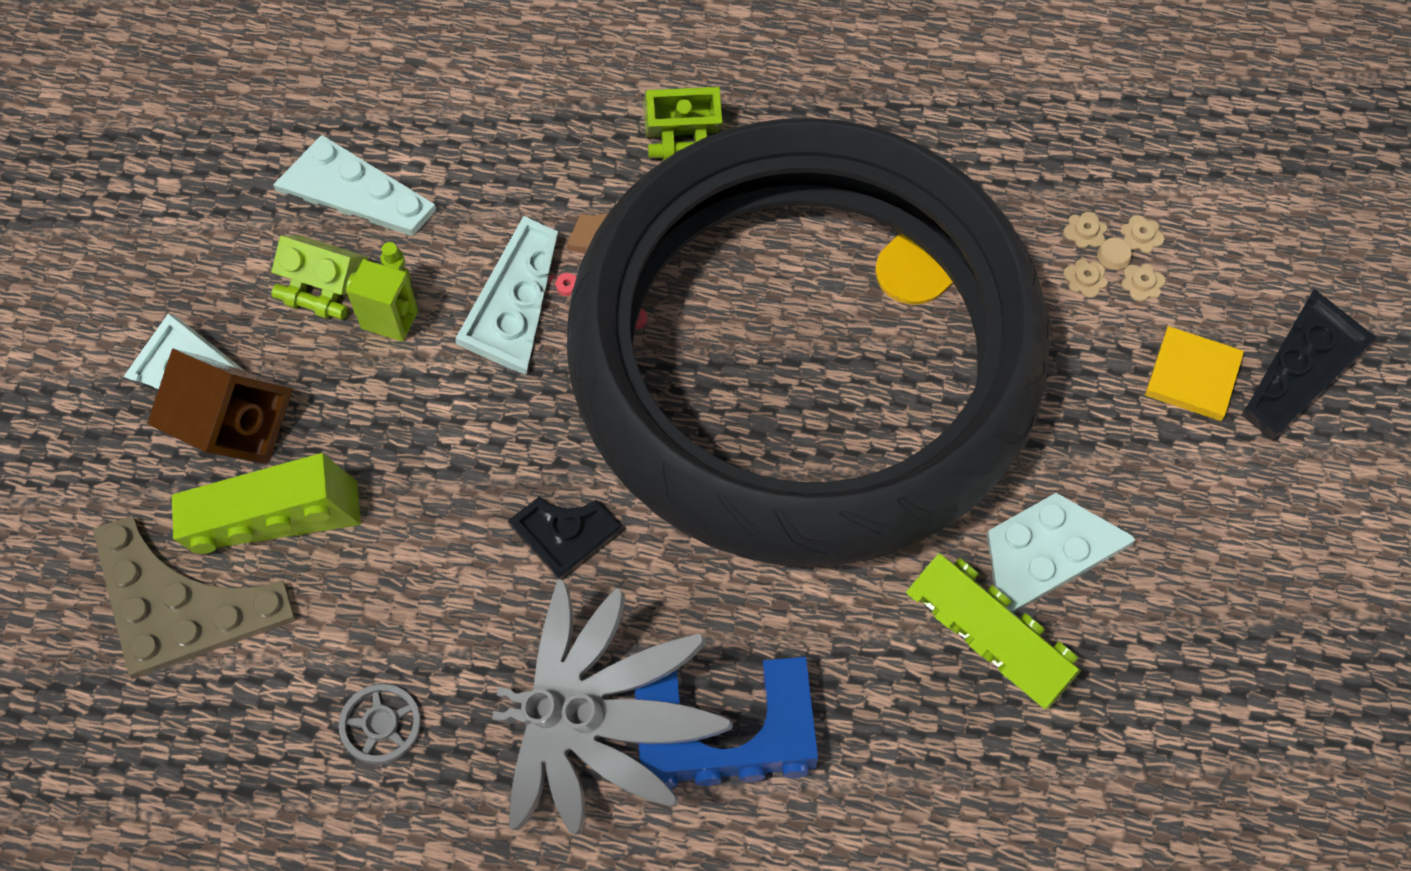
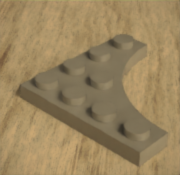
M133 515L92 529L127 672L132 679L296 621L287 587L283 580L247 588H227L202 584L184 577L162 563L147 546L140 532L137 520Z

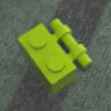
M720 87L646 90L643 106L646 138L662 137V143L647 145L648 159L663 158L664 161L677 151L706 138L707 134L719 132L722 125ZM694 135V142L674 143V136Z
M280 235L271 273L289 278L291 282L288 287L276 283L272 289V297L282 300L285 306L298 309L300 306L313 310L316 316L329 319L331 316L344 320L348 312V306L337 303L338 294H347L346 285L349 276L353 272H357L363 259L368 261L369 257L301 235ZM307 285L321 288V295L315 296L306 293Z
M387 242L381 248L380 259L382 265L363 259L357 272H353L349 276L346 293L361 329L404 342L419 310L411 288L410 273L405 268L406 262L403 252L393 242Z

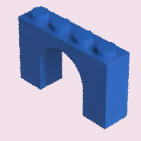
M806 657L763 660L762 676L767 716L759 733L749 742L730 749L709 747L698 740L675 744H639L640 763L657 775L670 789L678 786L677 781L695 780V784L698 786H712L721 783V777L739 776V781L756 782L765 779V773L783 772V777L800 778L809 775V769H816L818 753ZM677 670L656 682L635 689V700L659 701L680 705Z

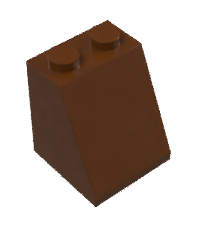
M172 348L147 424L206 453L268 464L293 388L202 355Z

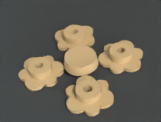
M1085 212L1081 217L1078 215L1070 216L1068 220L1069 225L1064 228V236L1068 240L1075 241L1076 246L1079 248H1086L1088 245L1099 247L1097 257L1100 262L1089 264L1086 260L1079 259L1076 261L1075 266L1066 267L1063 274L1064 278L1070 282L1068 285L1070 291L1075 293L1081 292L1087 298L1097 296L1099 289L1105 288L1108 283L1107 279L1103 277L1105 274L1104 267L1111 270L1124 269L1125 279L1122 281L1121 286L1124 290L1130 291V296L1135 301L1142 302L1148 297L1158 298L1160 296L1161 290L1159 288H1162L1165 284L1164 275L1159 272H1153V267L1149 264H1143L1140 267L1129 265L1131 262V250L1140 249L1143 253H1149L1153 247L1163 244L1164 236L1158 231L1159 225L1156 221H1147L1139 215L1132 216L1129 223L1121 227L1120 231L1125 236L1124 239L1110 238L1105 241L1103 234L1106 232L1107 226L1099 222L1098 216L1095 213Z

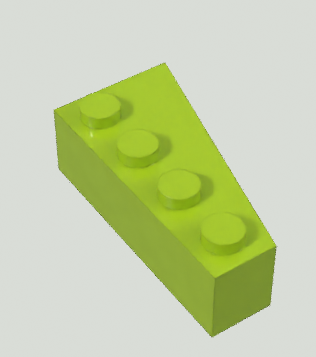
M319 453L172 494L173 540L193 553L207 554L220 547L361 525L357 481L324 453Z

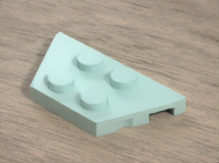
M1055 493L988 530L987 541L992 561L993 583L998 590L1012 601L1007 608L1015 613L1132 546L1135 539L1127 532Z

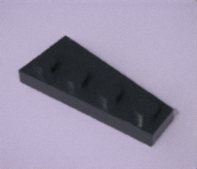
M1314 289L1242 416L1274 441L1373 344L1377 337Z

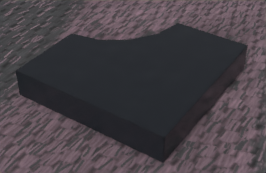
M539 496L508 520V524L549 571L557 579L561 580L623 532V527L597 499L583 507L566 509L551 505Z

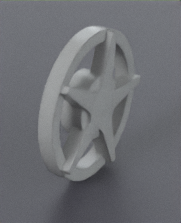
M389 684L371 685L355 693L343 707L339 718V734L345 748L353 757L369 764H385L405 755L415 744L421 728V716L414 699L405 690ZM379 693L397 695L405 700L408 706L393 712L392 709L381 704ZM373 695V707L365 712L363 718H349L351 711L361 700ZM412 711L413 727L409 737L404 742L396 733L398 720ZM347 726L362 728L368 737L362 752L350 743L347 735ZM391 740L399 746L398 749L388 754L369 755L377 742Z

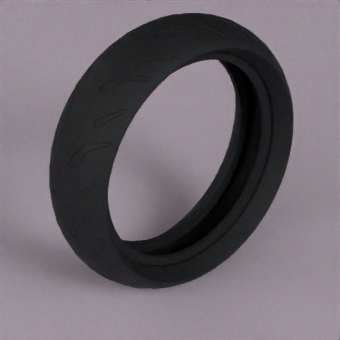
M787 118L743 125L703 138L668 157L627 190L618 203L609 211L595 232L581 262L572 290L568 313L567 359L571 385L578 409L595 446L610 469L628 490L657 516L682 533L710 547L733 553L739 557L769 564L799 567L836 566L867 561L892 554L925 540L958 520L978 504L995 484L1000 481L1020 453L1034 425L1043 398L1049 363V329L1045 300L1038 274L1025 244L1020 236L1016 234L1012 223L997 204L969 176L948 160L938 156L926 147L891 132L842 120ZM792 205L823 206L851 211L877 220L907 236L923 248L943 268L959 291L971 317L976 336L978 366L975 388L955 420L935 440L900 463L878 472L837 481L800 482L762 476L735 467L693 443L673 425L650 395L635 360L633 342L641 306L657 276L673 256L693 239L712 227L739 215L765 208Z

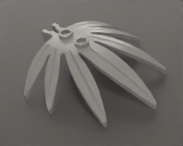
M558 579L541 636L534 688L530 692L516 693L510 689L498 687L497 696L510 700L512 703L521 706V709L509 708L508 711L502 713L493 711L492 719L499 723L514 724L520 721L527 725L514 773L509 828L516 831L520 830L535 811L543 790L544 764H546L551 794L561 819L571 834L580 835L583 832L586 811L585 797L580 778L567 755L570 750H573L593 770L618 787L658 804L671 807L677 806L679 799L657 775L626 754L597 742V738L602 737L637 744H675L708 738L730 730L733 726L730 720L688 706L649 700H604L605 696L635 690L671 674L702 649L705 645V638L700 634H695L651 647L616 662L582 681V676L600 659L617 631L623 613L625 594L618 588L611 592L589 619L568 653L573 632V607L568 585L561 579Z

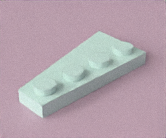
M323 135L273 184L277 192L286 195L289 193L303 198L304 201L316 205L322 204L337 209L340 213L350 216L355 215L367 219L371 223L410 236H414L436 212L434 203Z

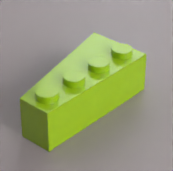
M938 553L905 593L917 603L920 601L927 605L937 620L956 634L965 638L964 641L988 662H993L1005 677L1042 708L1048 710L1082 671L1074 664L1079 657L1060 641L1054 647L1040 636L1045 628L1027 613H1024L1021 618L1016 616L1007 608L1012 601L995 586L991 585L988 590L984 589L974 580L979 573L959 557L954 563Z

